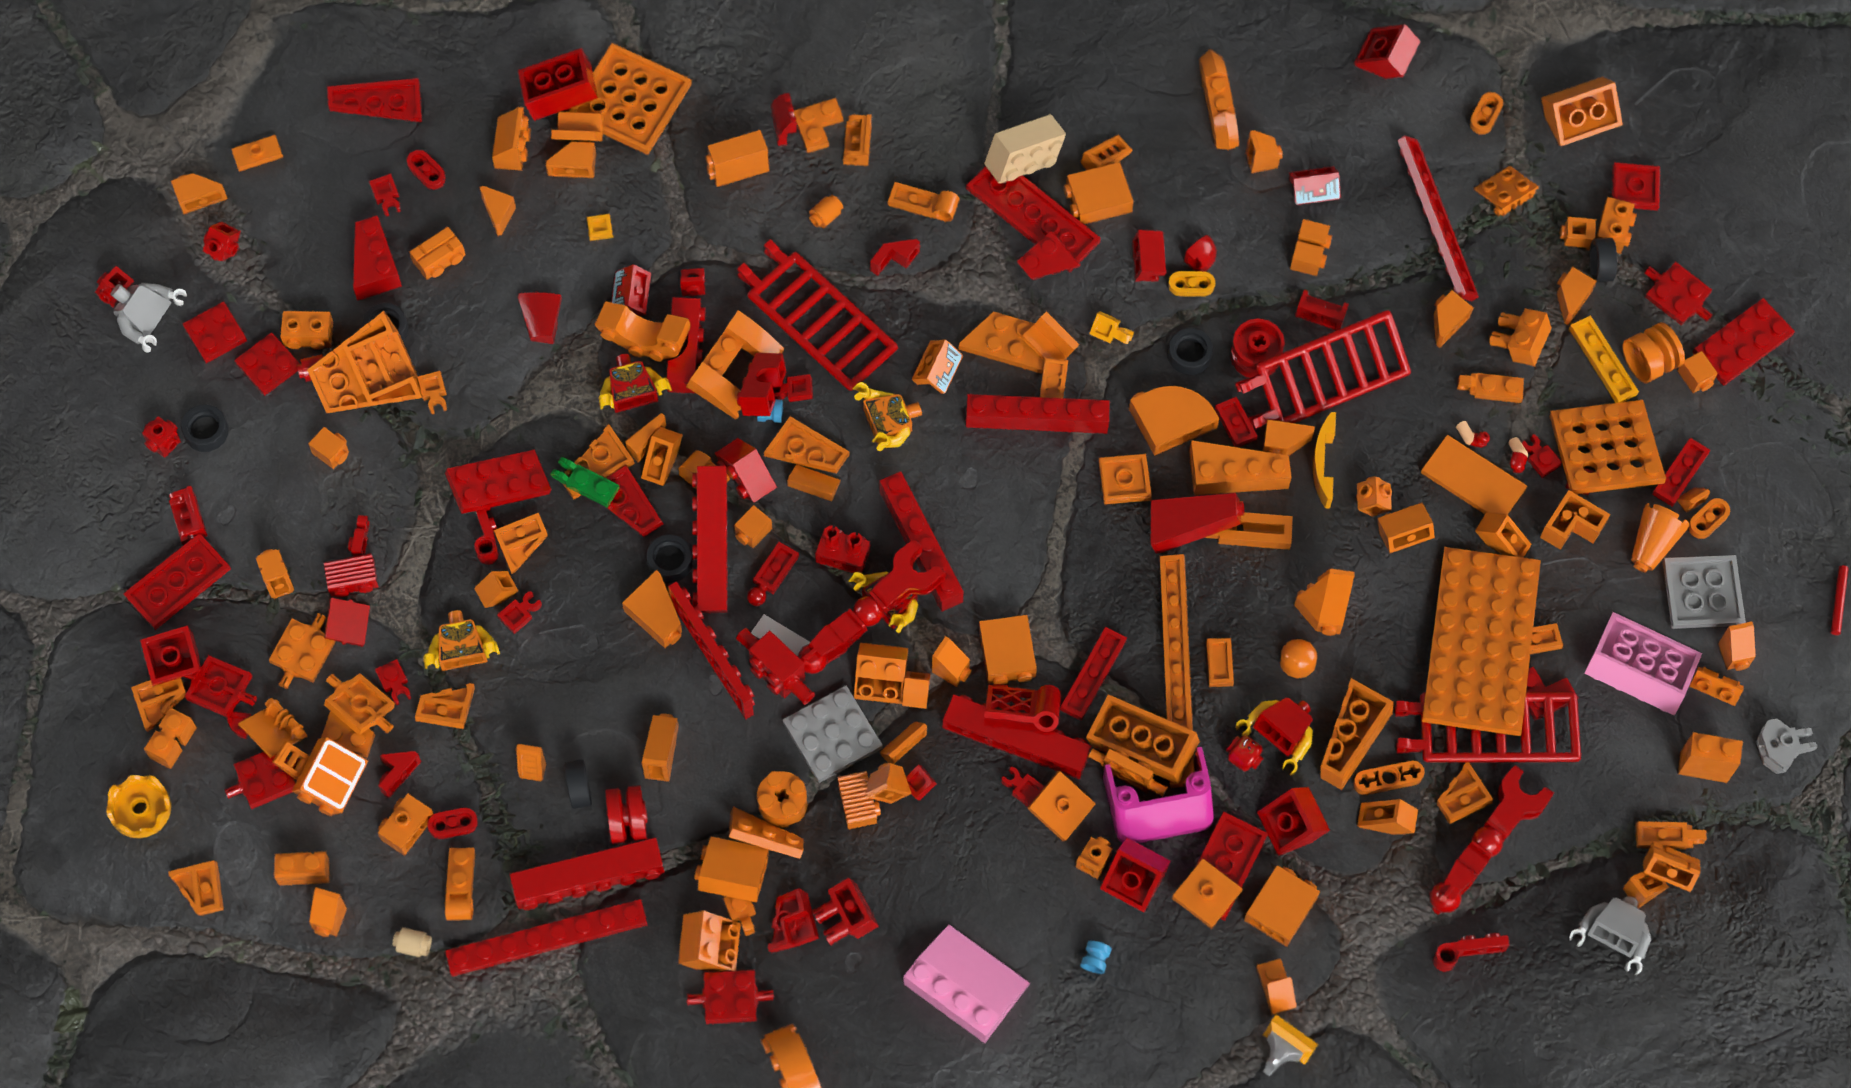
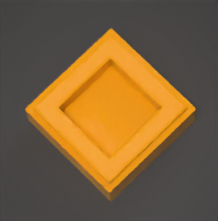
M610 214L587 217L590 241L613 238Z

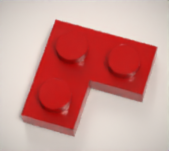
M1532 667L1528 670L1526 692H1575L1567 678L1545 687L1535 668ZM1529 702V712L1534 721L1544 717L1543 702ZM1553 702L1554 712L1568 706V702Z

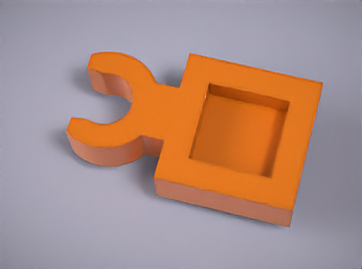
M437 371L418 376L423 400H429L428 407L430 413L435 414L434 406L437 404L442 405L443 410L447 411L446 401L442 397L447 394L441 372Z

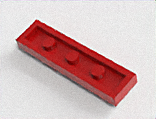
M1105 627L1061 705V711L1080 721L1083 720L1125 645L1127 637Z

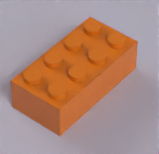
M1107 695L1086 736L1089 744L1092 745L1091 747L1108 753L1109 749L1113 751L1121 750L1129 756L1130 760L1136 763L1138 761L1144 762L1151 767V771L1154 772L1153 774L1176 784H1179L1200 742L1195 731L1111 695Z

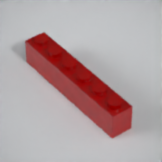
M968 394L966 427L1107 434L1110 400Z
M697 466V473L692 474L693 487H697V497L692 499L693 511H697V520L693 521V535H697V544H693V559H697V568L693 569V583H697V593H693V607L697 606L701 613H728L726 466Z
M900 471L879 480L880 494L906 544L912 540H917L922 546V554L915 561L920 571L926 572L934 566H939L946 572L944 581L931 592L941 612L963 603L964 591L902 472Z
M953 694L943 719V729L1050 769L1061 771L1077 779L1081 778L1092 746L1086 740L1078 737L1074 739L1067 737L1062 731L1057 729L1044 732L1039 730L1034 723L986 718V703L981 705L973 702V699L968 696Z
M653 838L511 873L510 878L518 909L530 910L536 908L541 903L548 902V904H554L562 901V898L572 896L573 898L585 896L589 891L597 890L602 892L609 890L611 886L617 884L622 886L631 885L641 878L647 880L655 879L665 872L657 839Z

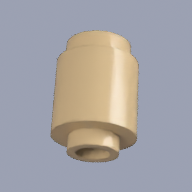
M402 927L400 932L396 931L393 938V946H396V952L421 957V955L427 956L432 943V937L427 936L425 932Z

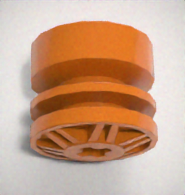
M1663 322L1644 330V333L1640 332L1624 340L1622 345L1623 354L1630 370L1638 380L1646 384L1663 376L1664 372L1668 373L1682 366L1685 361L1684 350L1678 336L1671 327Z

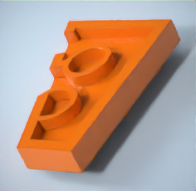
M791 416L764 451L765 457L836 474L850 455L848 450Z
M609 424L605 427L604 432L599 438L589 445L590 448L582 457H579L574 462L576 465L579 464L604 478L625 465L630 467L634 464L633 458ZM567 470L565 474L570 477L572 472ZM563 484L573 500L581 496V494L567 488Z
M733 806L730 815V838L799 859L801 858L804 839Z

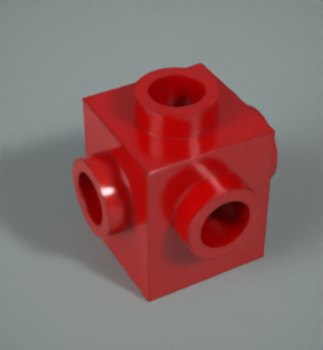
M222 221L210 226L203 239L205 243L203 252L209 254L212 259L217 261H223L234 256L239 248L237 243L241 231Z
M115 266L109 273L105 272L98 279L97 283L99 286L95 293L104 303L114 308L119 301L111 296L113 288L120 284L125 289H128L133 285L134 280Z
M158 416L154 421H150L142 432L146 441L144 443L145 446L153 453L157 452L165 458L181 442L176 432L178 428L170 420L164 421Z

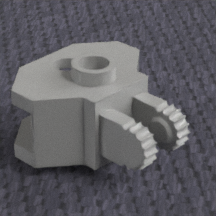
M1778 719L1767 720L1756 741L1763 765L1776 774L1784 773L1799 754L1816 750L1818 747L1815 742L1804 744L1799 742V739L1812 735V729L1796 730L1795 727L1789 728Z

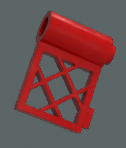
M1001 684L988 685L985 717L1034 723L1039 730L1049 732L1054 730L1059 723L1061 692L1053 685H1044L1038 690L1013 688ZM994 694L1003 695L1004 697L998 698ZM1020 697L1030 699L1023 701L1020 699ZM1012 701L1015 705L1009 706L1007 703ZM1000 707L1003 710H994L993 708ZM1023 709L1027 713H1020L1018 711Z

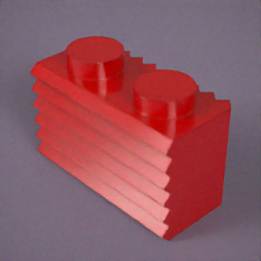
M372 553L324 562L327 588L331 596L346 597L350 592L358 591L360 593H368L373 588L379 587Z

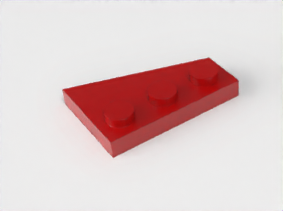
M626 465L606 477V479L618 484L620 487L608 506V510L643 537L663 525L662 520Z

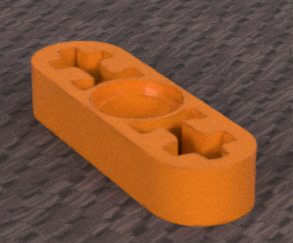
M1407 761L1363 770L1356 775L1353 786L1355 791L1361 795H1370L1414 786L1421 782L1425 771L1422 764L1417 761ZM1410 768H1412L1414 772L1418 771L1416 778H1413L1412 775L1409 774L1404 775L1402 779L1403 781H1400L1401 775L1407 774ZM1385 772H1390L1394 774L1396 781L1392 784L1385 783L1382 775ZM1375 775H1377V781L1369 783L1368 788H1365L1364 784H1359L1362 778H1365L1366 781H1373Z

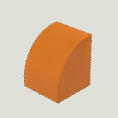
M491 571L474 588L485 608L496 606L518 592L508 571Z
M906 671L902 706L926 709L931 674Z

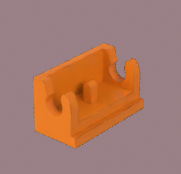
M872 115L849 116V121L846 122L843 164L868 166Z

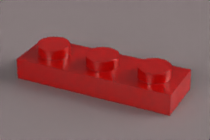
M1690 438L1666 472L1665 483L1658 484L1652 495L1673 507L1711 450Z

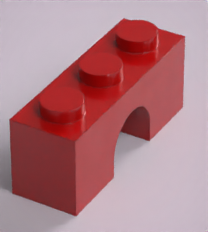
M755 353L753 361L748 365V374L743 378L741 392L737 394V404L741 406L743 416L771 415L776 402L772 386H781L786 375L783 353Z

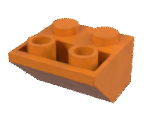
M518 107L498 117L492 155L494 168L522 170L523 162H527L528 149L525 148L526 142H530L531 129L528 128L529 120L528 117H525L523 108Z
M860 643L857 655L854 699L902 704L908 648Z
M706 911L684 915L678 964L696 970L736 971L741 923Z

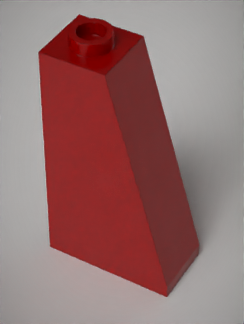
M1236 493L1151 500V546L1156 554L1163 553L1241 525V516L1244 515V503L1239 500Z

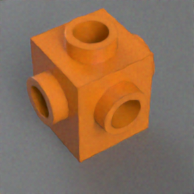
M1369 477L1366 481L1357 483L1356 498L1358 510L1372 517L1391 511V484L1381 480L1379 477Z

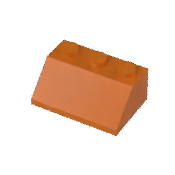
M1600 77L1542 97L1545 119L1559 146L1623 125L1615 82L1605 77Z

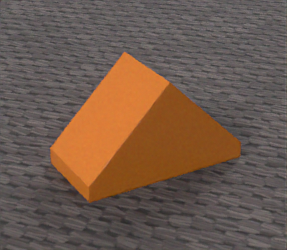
M482 186L480 191L497 236L502 235L516 209L514 197Z
M1641 872L1632 876L1623 890L1628 896L1637 900V908L1639 909L1669 886L1666 882Z

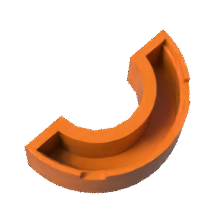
M605 301L595 326L601 332L602 338L613 341L629 350L631 355L636 357L643 355L661 362L663 359H671L679 354L690 330V321L688 318L667 314L664 322H653L636 315L626 305Z
M793 1023L764 1035L761 1043L765 1053H771L772 1055L769 1058L774 1071L779 1070L783 1078L779 1080L781 1088H821L799 1033L796 1034V1028Z

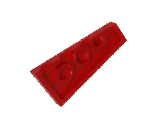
M419 78L327 87L330 111L422 122Z

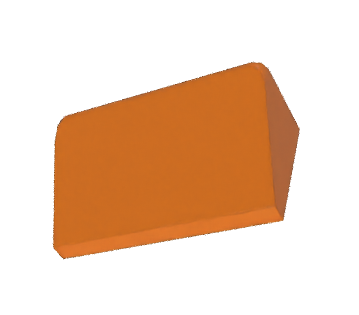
M797 464L787 480L789 487L831 502L841 482L837 478Z
M913 722L882 749L880 755L888 763L895 764L927 735V725L921 722Z

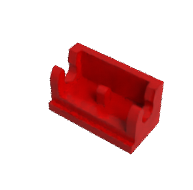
M1138 230L1132 240L1135 282L1159 281V276H1165L1166 274L1163 231Z
M1304 289L1295 317L1334 330L1341 329L1349 304L1344 302L1343 306L1321 300L1309 296V291Z
M188 486L185 489L169 494V503L182 545L189 542L199 533L204 538L208 537L192 487Z

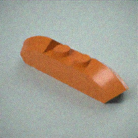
M1209 49L1199 59L1214 143L1217 149L1230 150L1239 146V137L1228 75L1222 56Z

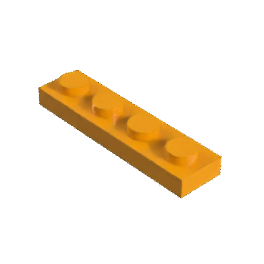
M1589 316L1571 324L1569 330L1615 403L1624 402L1637 396L1638 389L1593 318Z

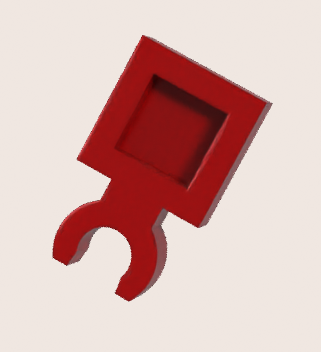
M391 174L369 181L377 205L383 203L382 209L385 216H389L388 208L391 206L396 207L397 212H401L400 204L395 199L399 197Z
M810 374L787 377V383H782L781 386H772L773 390H780L778 393H774L775 399L783 400L785 397H788L789 402L813 399L812 378Z
M1533 434L1530 438L1534 444L1533 446H1529L1525 441L1522 442L1528 454H1531L1527 461L1541 478L1561 466L1562 461L1548 444L1542 448L1540 440L1536 435Z
M358 515L354 537L349 538L348 550L352 552L353 557L365 555L368 541L367 532L370 526L368 516Z
M531 591L524 595L523 602L519 603L515 599L497 614L498 619L513 634L517 633L532 620L530 612L537 611L542 606L540 600L534 604L529 603V600L534 597Z
M397 659L375 669L385 692L393 690L391 696L396 705H399L397 698L399 694H406L408 700L411 699L409 689L402 686L408 683V680Z
M1010 767L1009 772L1015 778L1008 780L1003 776L1001 782L1006 787H1014L1012 795L1029 807L1045 786L1029 774L1021 778L1019 771L1014 767Z

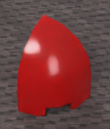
M1205 235L1186 251L1184 262L1194 271L1206 272L1215 262L1217 251L1212 238L1209 235Z

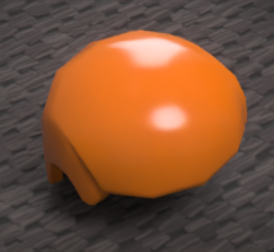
M1295 639L1288 641L1283 646L1280 666L1288 676L1304 678L1315 670L1317 651L1310 642Z

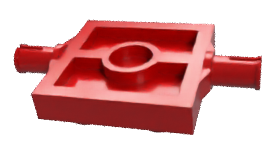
M1677 262L1662 274H1659L1651 266L1645 271L1644 274L1655 282L1645 298L1681 326L1689 317L1695 314L1699 315L1706 322L1712 317L1713 314L1702 307L1704 300L1711 294L1712 289Z
M208 655L204 664L200 667L201 672L185 676V678L191 680L190 688L184 696L186 700L225 717H230L240 701L253 706L257 700V696L245 692L253 677L250 672Z
M265 752L235 763L234 767L238 775V784L224 790L228 799L243 793L251 809H254L292 793L295 781L292 776L272 762L276 755L270 758ZM300 758L297 759V761L295 762L294 766L292 767L293 769L296 767Z
M755 970L704 973L702 994H687L688 1005L703 1004L706 1024L757 1021L756 1009L759 1001H774L773 990L758 991L755 984Z

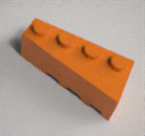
M1191 440L1189 456L1194 495L1289 489L1292 477L1288 455Z
M1351 678L1339 717L1336 720L1332 737L1321 764V779L1341 790L1344 788L1392 716L1393 701Z

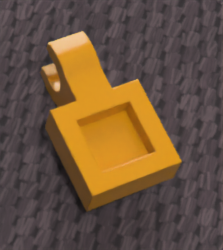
M1099 311L1089 334L1108 343H1111L1115 338L1128 344L1134 332L1127 328L1118 327L1121 320Z

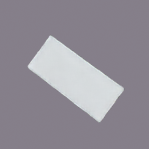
M766 615L761 617L751 632L754 636L761 639L770 630L797 656L801 648L810 643Z

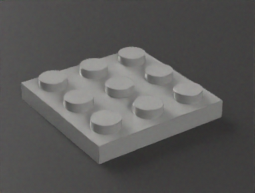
M1736 555L1664 558L1662 562L1672 629L1727 627L1746 623Z
M847 686L838 689L782 720L818 783L883 749L882 743Z

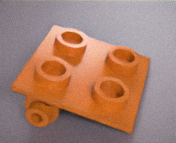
M1508 166L1476 186L1474 190L1496 206L1494 213L1497 216H1505L1506 213L1511 211V208L1516 209L1517 205L1520 206L1528 199H1532L1536 193L1535 190L1539 186L1513 167Z
M273 698L266 701L265 705L267 708L238 724L270 758L278 753L284 741L294 745L308 737L303 730L302 724H298L294 716L289 714L287 709L283 710L279 701Z

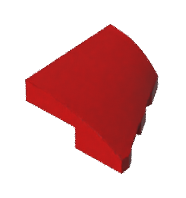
M784 93L778 96L771 104L778 146L787 145V133H795L797 129V120L794 117L790 94Z
M518 294V300L530 340L554 344L562 301L561 294Z
M798 888L777 897L776 916L771 927L774 929L772 944L768 943V950L771 953L819 939L808 893Z

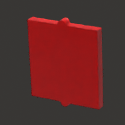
M330 598L324 639L338 641L342 645L348 643L363 647L365 645L370 606L355 603L351 599L345 601Z

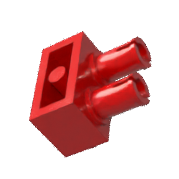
M833 525L824 528L816 550V562L850 573H863L870 553V541H867L859 533L856 535V532L847 535L836 526L835 528H833Z
M850 878L830 888L828 892L831 900L812 910L813 914H816L815 918L819 924H822L837 913L841 915V922L823 931L830 945H833L849 934L858 939L879 927L859 886Z

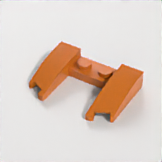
M739 310L686 386L735 420L739 417L737 411L741 410V406L737 404V394L741 390L724 378L723 374L738 352L743 348L754 356L755 353H783L784 348L768 332Z

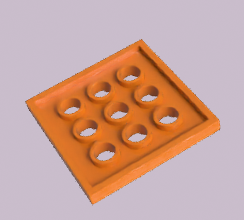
M612 43L593 72L598 98L574 106L569 112L603 114L604 135L649 155L692 85V80ZM623 68L627 70V73L619 76L615 74V71ZM643 77L647 79V82L639 85L635 83V80ZM608 86L616 88L613 93H606L604 91ZM665 87L667 91L663 94H658L655 92V89ZM628 95L636 97L633 102H626L624 98ZM596 104H603L605 106L601 111L593 109ZM648 104H653L656 106V109L648 112L644 110V107ZM616 113H623L625 115L622 120H615L613 118ZM636 122L645 124L642 129H635L633 125Z
M1643 400L1550 412V420L1569 489L1573 493L1583 494L1665 483V473ZM1619 422H1628L1631 427L1624 428L1619 425ZM1603 424L1608 429L1601 431L1596 428V425ZM1581 427L1585 432L1579 434L1573 431V428ZM1632 441L1637 446L1631 448L1625 445L1624 442ZM1610 444L1613 449L1605 450L1601 445ZM1584 446L1587 447L1590 450V452L1582 453L1578 450V448ZM1639 461L1642 466L1634 467L1630 462ZM1607 464H1616L1619 469L1611 470L1607 467ZM1591 466L1596 472L1588 473L1584 470V467Z

